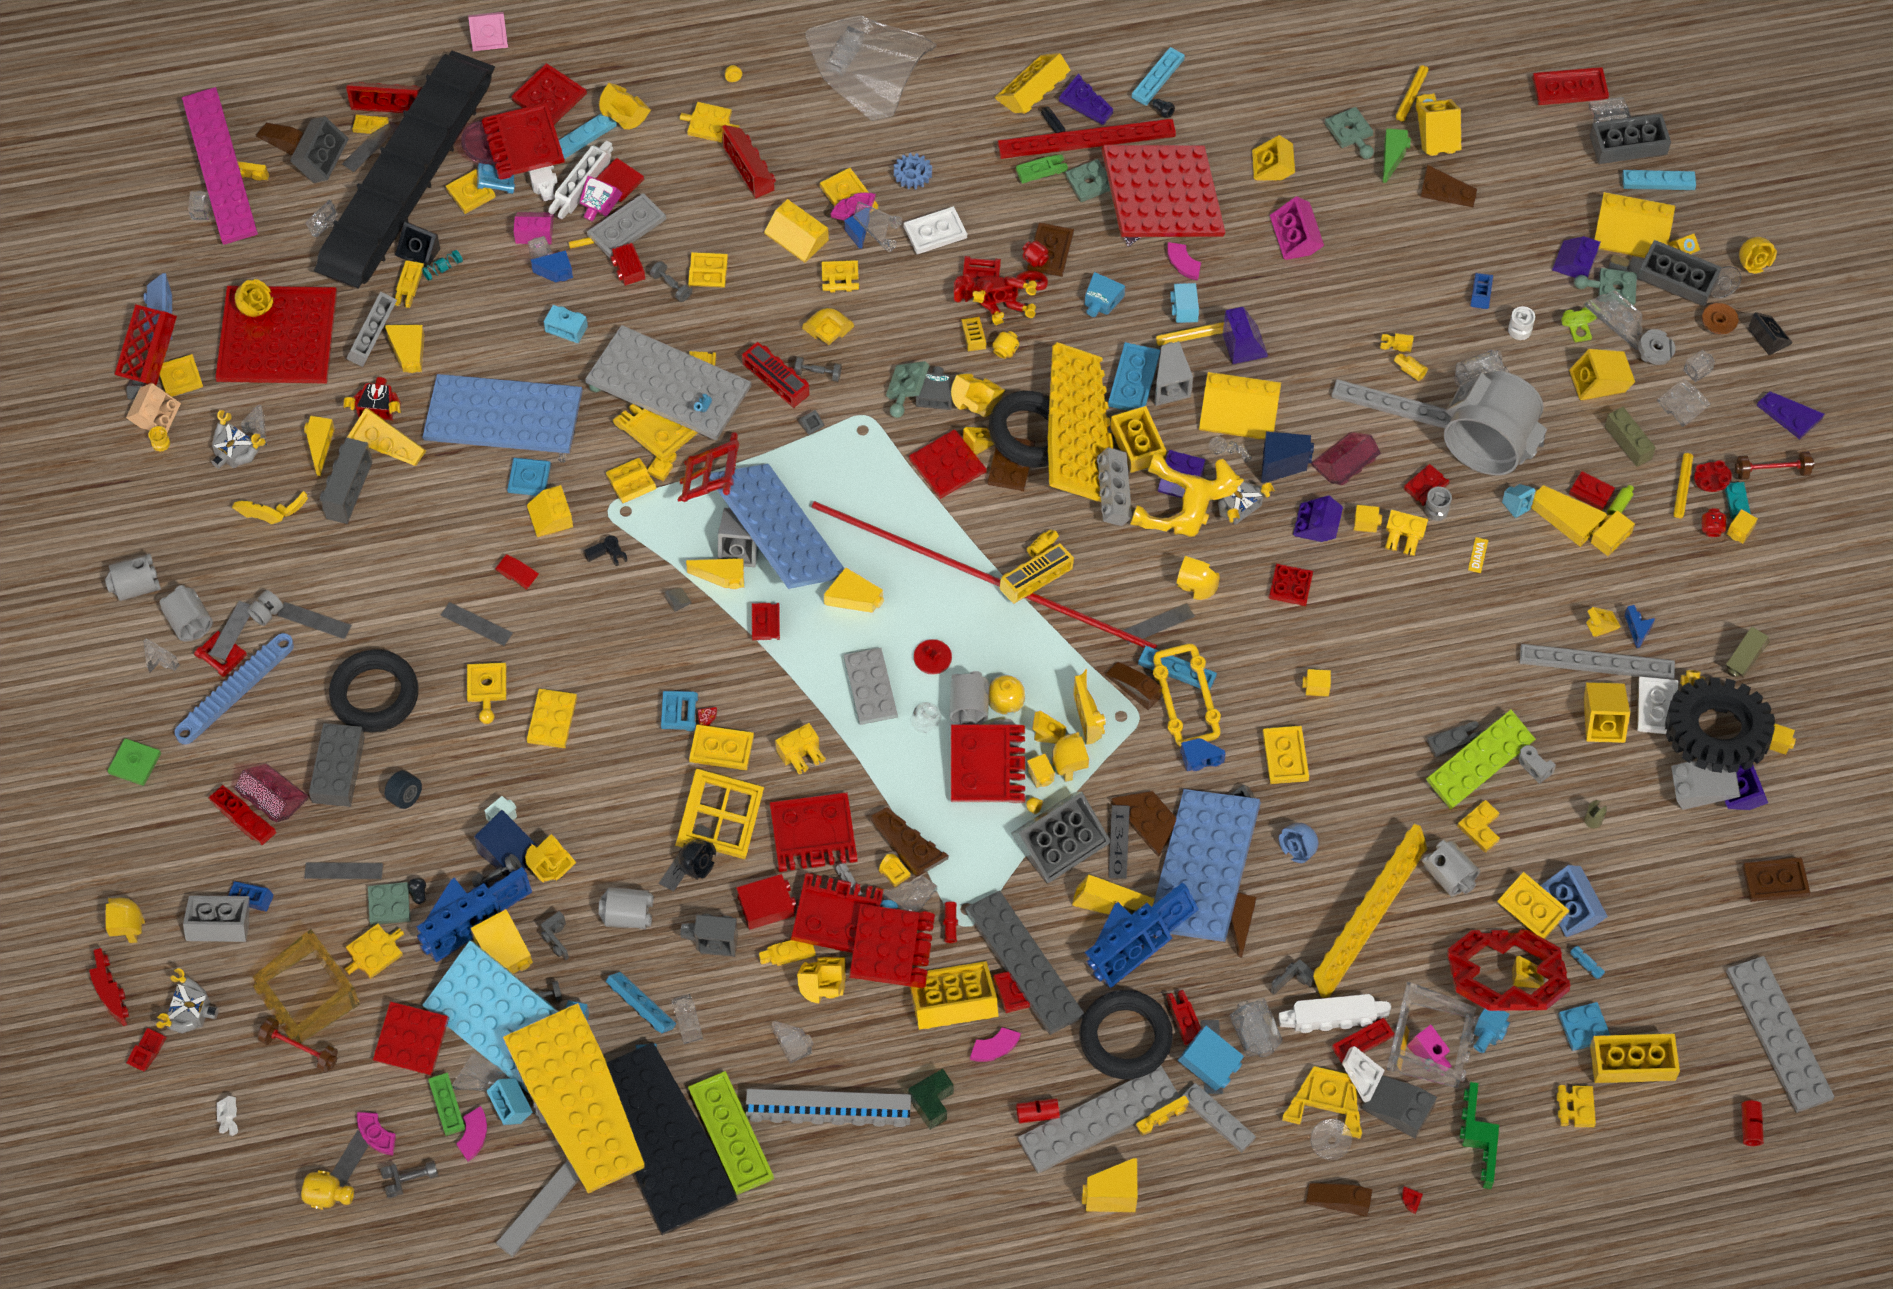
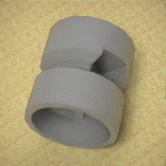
M1434 487L1428 492L1424 509L1428 518L1434 521H1441L1448 516L1452 500L1450 491L1444 487Z
M265 590L258 597V601H254L247 608V612L258 624L265 626L272 619V615H276L283 608V604L276 595L269 590Z

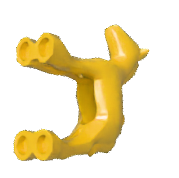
M1155 452L1148 472L1178 484L1185 489L1182 498V511L1169 518H1156L1150 516L1143 507L1137 505L1130 525L1140 526L1145 529H1158L1165 532L1174 528L1175 535L1184 534L1194 537L1199 533L1201 525H1206L1209 514L1206 513L1209 501L1233 495L1244 479L1240 478L1224 459L1216 461V479L1209 481L1200 476L1184 474L1173 470L1167 465L1163 456Z

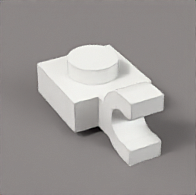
M228 1096L217 1102V1122L221 1123L219 1133L227 1132L228 1128L231 1136L238 1133L237 1125L232 1120L236 1117L237 1112L236 1097Z

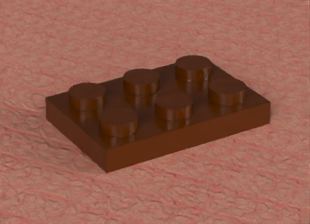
M1039 222L1034 241H1039L1049 250V259L1042 267H1032L1028 263L1027 270L1063 277L1074 229Z
M1014 437L1024 445L1035 447V441ZM995 448L988 485L1024 491L1030 467L1021 466L1010 461Z
M1802 857L1748 862L1742 866L1750 902L1807 897L1811 893Z

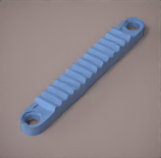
M282 633L277 635L266 646L263 645L262 650H258L255 656L252 655L251 659L247 660L244 666L241 665L240 669L235 671L233 676H229L228 680L224 681L222 686H218L217 690L213 691L210 697L207 696L206 700L202 701L199 707H195L194 711L190 712L188 717L176 727L175 736L177 741L181 744L193 742L282 661L294 648L291 636ZM281 641L289 642L288 646L284 648L278 646ZM183 730L190 731V735L185 738L181 737L180 733Z

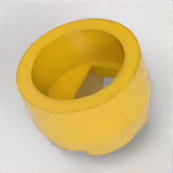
M1035 797L1030 798L1026 802L1027 809L1035 815L1040 812L1043 806V801Z

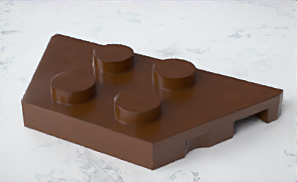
M1153 791L1112 798V805L1130 806L1129 824L1159 857L1176 823L1177 818Z

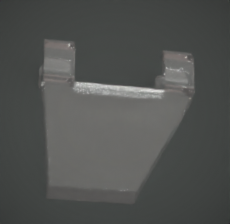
M858 201L854 218L886 251L892 252L893 248H896L897 242L885 239L888 224L892 228L897 229L902 224V218L890 216Z

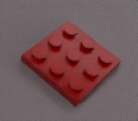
M546 63L511 97L512 101L522 108L547 103L553 124L555 125L587 94V91Z
M955 429L909 455V461L939 499L983 475L987 469Z
M390 1001L373 1061L432 1076L449 1017Z

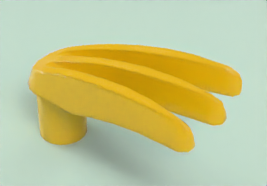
M303 491L287 508L279 504L276 510L285 517L292 515L308 500L307 493Z

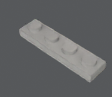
M1196 1083L1182 1095L1187 1097L1189 1100L1188 1106L1241 1153L1256 1139V1136Z

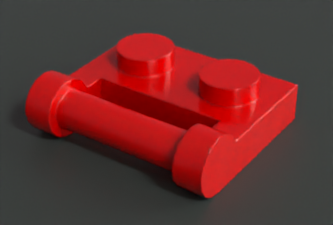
M965 256L963 275L968 274L974 281L984 277H999L1001 259L988 260Z
M217 631L203 646L196 649L194 655L198 659L202 658L215 668L219 675L225 677L247 656V653L237 644H234L226 660H223L226 664L222 665L208 654L221 632Z

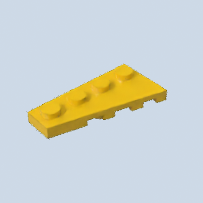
M368 408L364 410L347 438L368 442L369 448L417 466L426 452L423 447Z

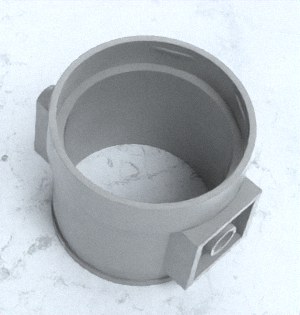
M1503 371L1480 373L1460 385L1445 411L1451 416L1444 430V439L1448 449L1460 462L1475 471L1488 475L1511 473L1516 469L1517 465H1521L1528 458L1532 459L1537 453V447L1545 439L1544 435L1547 429L1538 422L1544 409L1542 398L1531 384L1514 374Z

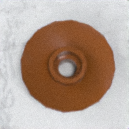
M1724 303L1709 305L1704 309L1702 315L1705 327L1716 334L1732 332L1739 322L1735 309Z

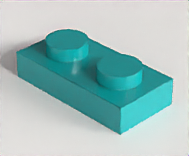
M1744 482L1730 483L1725 488L1731 519H1735L1741 509L1751 514Z

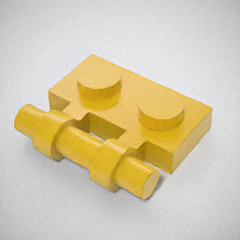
M858 260L822 262V281H830V284H822L823 291L833 293L838 290H846V292L859 290V283H851V280H859ZM835 280H846V283H835Z
M1559 1085L1556 1096L1559 1102L1558 1118L1560 1119L1561 1126H1568V1119H1573L1574 1127H1595L1593 1086H1572L1571 1093H1567L1566 1086ZM1567 1102H1572L1573 1111L1568 1110Z

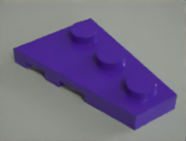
M1079 73L1059 97L1061 103L1102 125L1113 114V108L1100 95H1097L1089 84L1082 80V76Z
M1771 391L1757 404V407L1799 440L1822 420L1825 415Z

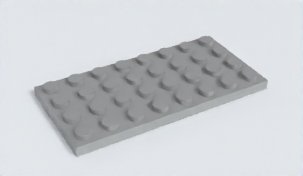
M621 325L586 377L587 384L716 441L752 386L751 381ZM702 394H707L708 397L712 398V403L706 412H699L694 409V404L700 402L699 397L702 398Z

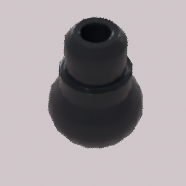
M1155 99L1152 103L1153 108L1164 118L1171 117L1175 111V106L1172 102Z
M423 878L410 880L407 886L414 898V902L416 904L424 903L426 901L425 880Z

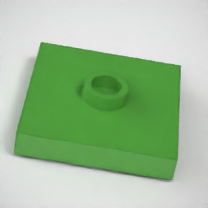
M125 738L108 769V773L144 786L161 752L160 750Z

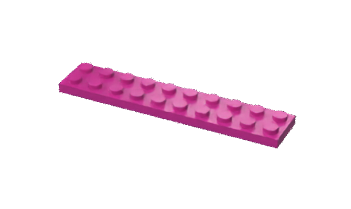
M214 87L182 97L223 245L258 235L217 88Z

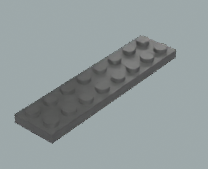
M1000 890L966 907V913L1006 972L1010 973L1013 982H1016L1017 988L1023 993L1025 1000L1030 1003V1007L1049 1035L1083 1018L1084 1012Z

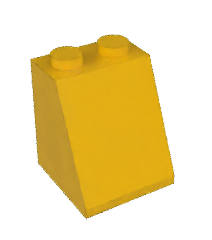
M1452 99L1417 103L1422 150L1431 156L1438 155L1440 152L1451 154L1461 150V109Z
M1588 349L1569 369L1579 400L1625 393L1635 383L1627 357L1623 351Z
M1586 682L1584 692L1586 742L1625 743L1630 717L1625 684Z
M506 909L471 928L474 943L514 974L519 970H526L533 963L531 955Z
M1137 1158L1130 1159L1087 1177V1184H1083L1082 1204H1086V1211L1136 1212L1138 1198Z

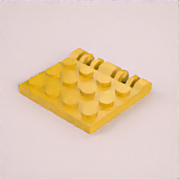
M635 404L629 407L630 411L635 415L634 417L624 410L621 415L613 419L614 424L619 429L627 432L663 462L698 434L694 430Z

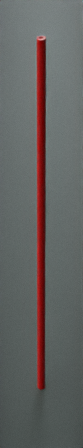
M814 501L812 504L813 509L1000 587L1001 579L819 502ZM1035 593L1025 597L1143 648L1148 646L1157 649V645Z

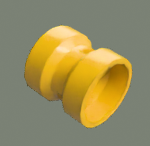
M162 426L153 427L148 433L153 449L159 452L167 450L170 446V439L166 429Z

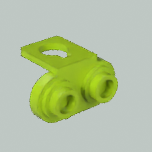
M1585 307L1581 311L1576 312L1567 310L1563 313L1561 322L1563 326H1569L1574 342L1588 341L1592 339V335L1587 323L1594 321L1598 315L1596 310L1591 309V307ZM1577 327H1581L1586 332V335L1583 337L1576 334Z

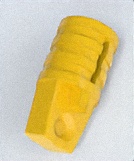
M1398 354L1394 359L1401 366L1402 371L1411 375L1418 382L1424 378L1428 371L1426 366L1420 364V362L1409 355L1406 357L1403 354Z
M1048 530L1039 535L1027 547L1028 554L1033 558L1053 546L1052 544L1059 537L1057 531Z

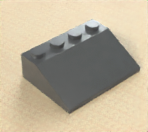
M1083 792L1072 793L1011 833L1021 851L1047 884L1110 844L1108 835Z

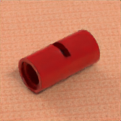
M1057 1098L1016 1103L1019 1124L1060 1118Z
M1754 1100L1745 1101L1741 1104L1743 1144L1746 1146H1760L1764 1144L1762 1103Z

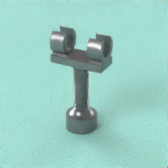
M434 1161L427 1162L424 1169L414 1170V1172L399 1175L396 1164L380 1169L383 1179H389L394 1176L396 1185H390L385 1188L387 1198L403 1195L401 1183L417 1179L425 1175L429 1176L430 1179L438 1177Z

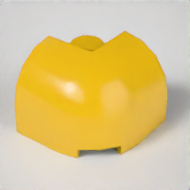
M608 83L600 96L599 107L602 115L612 118L623 129L630 130L636 128L646 119L651 111L638 96L634 98L626 92V88Z
M973 374L956 375L951 389V396L955 406L959 410L969 409L971 412L978 413L983 417L990 415L995 405L1001 400L1005 389L986 378L983 381L973 378Z
M1079 732L1060 738L1052 751V767L1056 766L1058 775H1063L1065 782L1073 780V771L1089 767V757L1082 736L1079 737Z
M108 898V904H106V930L109 937L126 935L129 943H137V935L142 934V924H145L141 909L129 898Z
M821 957L817 958V962L809 964L804 962L797 973L798 986L801 994L807 1000L819 1004L823 996L829 999L839 997V995L843 996L846 980L845 958Z

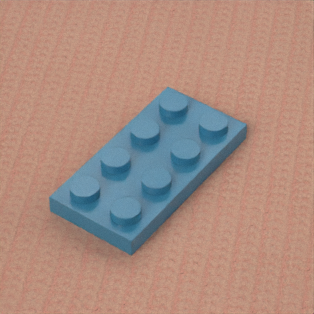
M1127 342L1124 343L1108 401L1109 407L1131 411L1147 405L1161 350Z

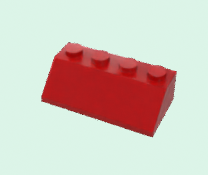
M351 82L347 85L346 89L351 110L403 113L404 110H409L422 87L415 85Z
M723 125V148L755 199L775 191V177L772 172L769 173L767 170L766 162L760 159L759 151L756 147L752 146L749 135H745L742 128Z

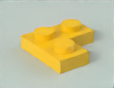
M1485 800L1463 818L1457 827L1486 853L1500 840V837L1488 827L1500 813Z

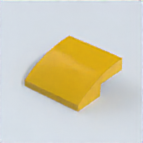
M691 252L689 286L725 288L728 254Z
M640 458L605 472L622 504L656 489L654 481Z

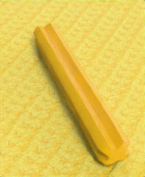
M1419 66L1397 111L1396 120L1401 122L1405 120L1428 73L1427 66Z
M1224 322L1157 335L1156 343L1158 346H1162L1169 342L1175 343L1223 333Z
M1689 453L1683 454L1673 516L1679 519L1684 517L1692 469L1693 454Z

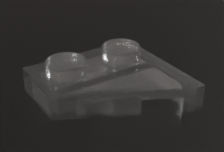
M473 1053L453 1082L452 1088L455 1090L487 1091L498 1079H506L508 1072Z

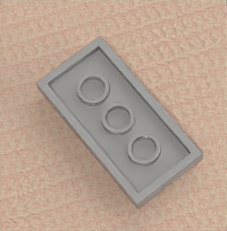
M643 193L588 230L587 236L610 258V256H613V248L633 243L665 221L666 215Z
M882 648L844 655L859 724L863 725L898 718Z

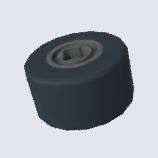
M403 770L398 771L391 776L386 784L385 798L400 809H407L418 800L422 791V783L419 778Z

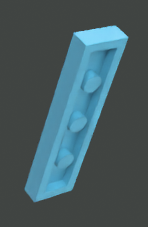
M1170 47L1133 91L1131 98L1147 106L1184 61L1185 55Z
M601 113L561 138L559 143L564 159L616 127V121L610 117L603 116Z
M1623 170L1622 173L1623 189L1695 190L1696 188L1695 171Z

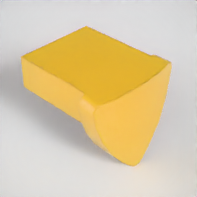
M887 854L880 864L879 872L884 874L894 887L910 877V872L895 854Z

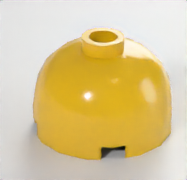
M1756 236L1743 243L1739 251V259L1742 266L1749 273H1761L1764 271L1762 268L1770 267L1776 259L1777 250L1768 239Z
M258 279L246 280L236 290L235 304L241 313L257 317L266 313L272 307L273 297L271 298L269 294L271 291L264 282Z
M1002 675L990 683L989 706L995 712L1005 715L1013 711L1014 713L1018 712L1023 707L1025 689L1022 682L1016 677Z

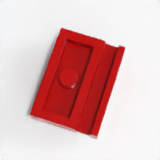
M1429 464L1404 485V490L1415 500H1419L1422 503L1421 505L1424 506L1426 505L1428 492L1434 487L1445 488L1449 485L1450 480L1444 478L1442 473Z
M1581 471L1573 487L1570 489L1569 495L1603 511L1614 493L1615 487Z
M752 603V641L780 640V604Z

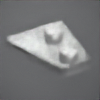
M921 875L914 878L911 882L900 884L898 888L890 892L888 890L885 891L883 897L896 902L901 910L919 912L936 892L938 886Z

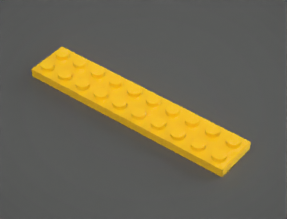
M1414 824L1406 832L1404 840L1396 847L1394 855L1386 862L1382 873L1376 877L1373 887L1366 892L1363 902L1356 907L1353 917L1347 921L1340 936H1337L1333 947L1325 954L1321 965L1315 969L1313 977L1322 998H1330L1428 849L1421 826Z

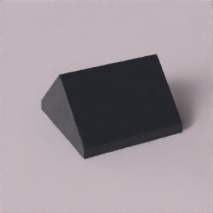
M405 221L395 256L407 261L424 263L425 268L427 265L430 266L440 251L438 234Z
M1757 312L1753 314L1748 330L1768 355L1793 343L1772 316Z

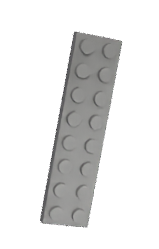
M1762 956L1727 968L1726 972L1795 1112L1798 1113L1832 1101L1835 1097L1765 957Z
M1160 1065L1152 1073L1132 1079L1061 1115L1060 1118L1053 1119L1019 1136L1018 1141L1037 1174L1136 1125V1123L1149 1117L1153 1112L1179 1099L1180 1096Z

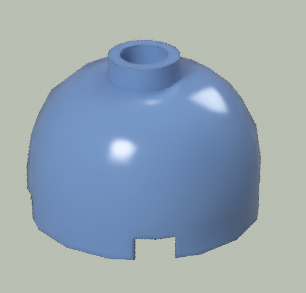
M1293 823L1284 828L1282 834L1279 835V843L1285 854L1289 852L1294 857L1291 859L1294 862L1305 863L1318 849V837L1315 831L1307 824Z

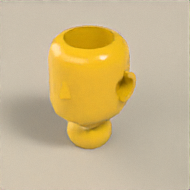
M318 1170V1172H311L306 1175L302 1186L301 1198L304 1203L311 1205L312 1208H319L321 1210L323 1208H331L335 1205L336 1201H340L344 1205H350L354 1198V1188L349 1185L342 1187L340 1186L339 1179L330 1175V1172Z

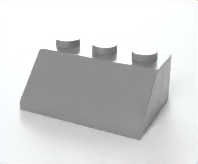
M189 896L183 922L186 941L246 942L249 930V896Z

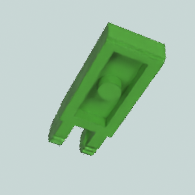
M1061 154L1017 165L1016 172L1023 184L1054 175L1055 173L1060 174L1067 171L1068 166L1066 163L1060 164L1064 161V157Z

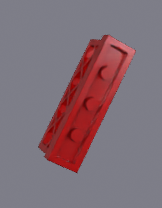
M135 304L114 375L145 384L153 383L157 385L177 316L165 311ZM140 310H144L146 315L142 320L138 318ZM159 314L158 321L154 325L152 318ZM148 321L150 328L144 332L142 325ZM138 328L141 334L134 338V330ZM153 332L152 341L149 342L147 335ZM143 339L145 346L139 349L137 342ZM133 346L135 353L129 356L128 350ZM148 350L147 358L144 360L141 353ZM138 356L140 363L134 367L131 360ZM128 363L130 370L124 374L122 373L123 366ZM142 367L141 378H138L136 371Z

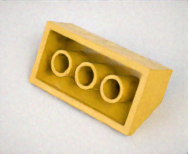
M1060 53L1040 55L995 96V99L1012 112L1025 114L1032 109L1031 106L1034 103L1043 99V95L1046 92L1053 90L1057 82L1066 78L1070 68Z

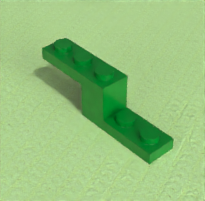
M1470 1082L1468 1089H1464L1463 1101L1467 1102L1466 1108L1463 1107L1461 1119L1465 1120L1464 1127L1461 1126L1459 1138L1463 1139L1462 1146L1484 1149L1482 1161L1486 1163L1485 1169H1481L1480 1181H1484L1483 1188L1492 1189L1495 1177L1499 1124L1475 1121L1479 1083Z

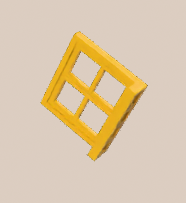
M696 769L675 846L683 847L684 843L700 839L713 843L716 852L746 859L764 787ZM705 783L726 788L721 810L700 804ZM730 790L751 795L746 817L725 811ZM697 812L719 818L714 839L692 833ZM723 819L744 824L739 846L717 840Z

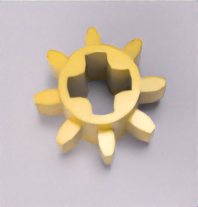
M1686 670V675H1681L1680 684L1683 686L1690 683L1693 686L1694 680L1701 678L1705 680V677L1700 676L1701 671Z

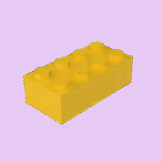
M1675 1034L1594 1036L1591 1041L1590 1050L1595 1083L1676 1081L1680 1073Z

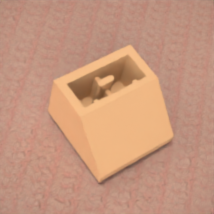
M151 383L140 387L126 418L140 428L151 430L155 426H162L168 433L181 403Z

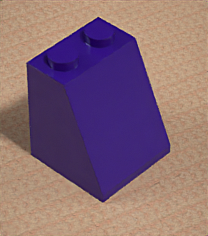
M1239 307L1225 310L1222 335L1232 364L1268 357L1259 327L1246 309Z

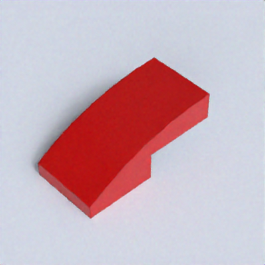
M508 554L505 555L495 568L508 580L513 579L526 590L539 575L535 570Z
M147 1028L139 1045H135L126 1064L145 1072L156 1058L167 1037Z

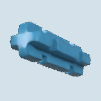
M1575 946L1571 950L1570 954L1575 959H1578L1577 961L1587 971L1592 972L1591 974L1596 979L1603 976L1605 971L1600 966H1597V963L1591 957L1583 953L1579 946Z

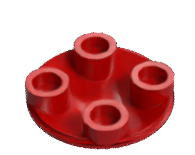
M1722 460L1699 464L1696 466L1694 473L1695 484L1707 492L1721 491L1732 480V473Z

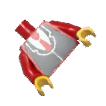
M377 377L375 384L367 383L353 397L344 398L343 408L351 407L350 409L354 410L356 407L359 418L364 410L368 408L382 419L393 421V412L398 411V413H401L402 403L397 393L392 391V387L386 385L387 380L384 377Z

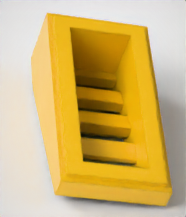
M980 317L961 319L968 352L986 349V339Z

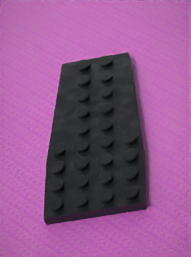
M650 1043L606 1062L645 1165L643 1169L634 1172L661 1235L663 1236L738 1202L712 1143L655 1044Z

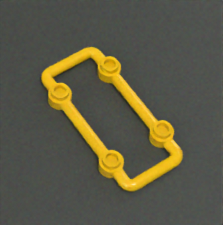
M1184 644L1156 652L1153 657L1155 665L1153 677L1156 681H1159L1162 687V694L1170 720L1168 722V731L1174 735L1176 743L1181 747V742L1198 738L1207 742L1217 739L1221 733L1219 726L1221 714L1214 708L1204 673L1206 661L1199 655L1197 647L1194 644ZM1191 651L1192 659L1190 666L1197 673L1207 708L1205 720L1207 724L1212 726L1213 732L1183 740L1181 734L1183 723L1176 716L1166 680L1168 678V669L1162 665L1161 658Z

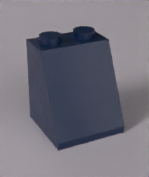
M1266 431L1261 483H1267L1307 471L1308 463H1312V454L1314 452V443H1311V435Z
M503 810L495 815L474 836L478 854L496 869L506 867L505 858L513 854L518 858L522 868L525 870L528 867L525 859L527 850L532 844L536 848L538 847ZM507 870L504 875L507 877L511 872Z

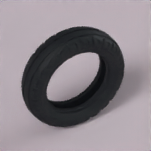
M1017 391L1005 396L995 405L989 419V433L993 444L1004 457L1025 467L1039 468L1049 466L1048 445L1045 447H1030L1020 443L1010 434L1007 428V418L1018 411H1031L1049 421L1050 396L1034 391Z
M365 650L348 657L338 666L330 682L329 699L333 711L346 725L362 727L363 732H382L396 727L410 715L418 698V680L410 664L399 655L387 650ZM380 669L396 676L401 683L400 694L390 707L382 711L364 712L358 710L347 699L350 683L356 676L365 671Z
M1117 990L1099 997L1089 1006L1082 1018L1079 1036L1086 1058L1097 1070L1113 1078L1128 1080L1146 1076L1160 1067L1170 1052L1173 1031L1166 1011L1152 997L1138 991ZM1121 1010L1134 1011L1144 1016L1150 1022L1154 1030L1155 1039L1151 1048L1145 1054L1133 1059H1122L1109 1054L1102 1047L1097 1031L1103 1019L1111 1013Z

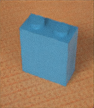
M1206 1025L1197 1033L1178 1061L1216 1091L1220 1087L1224 1089L1231 1080L1229 1078L1232 1072L1236 1073L1242 1066L1240 1061L1244 1056Z

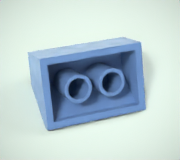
M162 273L147 285L144 301L148 308L172 314V291L166 273ZM159 314L152 318L154 325L158 321ZM148 321L144 323V332L150 328ZM153 332L148 334L150 341H152Z
M1568 865L1540 885L1570 911L1559 923L1566 937L1593 928L1608 917L1581 866Z

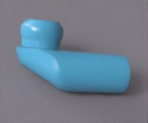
M702 394L703 397H699L700 402L694 404V409L699 412H706L712 403V398L708 397L707 394Z

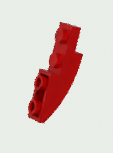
M224 785L208 797L238 829L263 846L277 833L275 828L253 812L248 804Z
M102 948L95 949L94 955L97 968L89 970L95 990L111 1016L122 1026H127L126 1018L129 1017L127 1006H123L122 1000L126 999L124 989L119 988L117 981L114 982L112 972H108L107 966H111L108 954H104Z

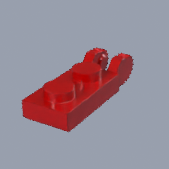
M1179 990L1178 998L1181 1004L1177 1005L1172 993L1166 994V999L1184 1045L1191 1043L1201 1030V1026L1184 990Z

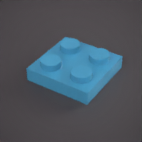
M1598 1002L1559 1012L1558 1016L1572 1051L1590 1047L1594 1036H1611Z

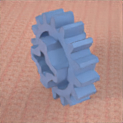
M909 153V157L902 155V160L897 159V164H894V177H896V182H901L902 187L907 185L908 189L911 186L917 189L918 185L924 187V182L929 183V178H932V165H930L929 160L925 161L924 155L921 158L918 157V153L915 156Z

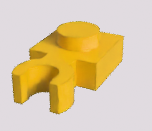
M676 453L664 462L656 457L647 470L648 474L664 482L673 468L671 463L676 460Z

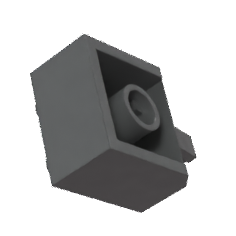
M702 914L696 915L695 923L682 924L681 938L695 941L696 949L700 954L735 957L738 940L736 918Z

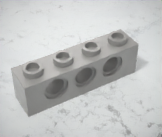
M380 291L346 358L347 360L361 367L364 366L397 299Z
M1107 448L1097 456L1103 522L1123 526L1132 519L1127 454L1123 451Z

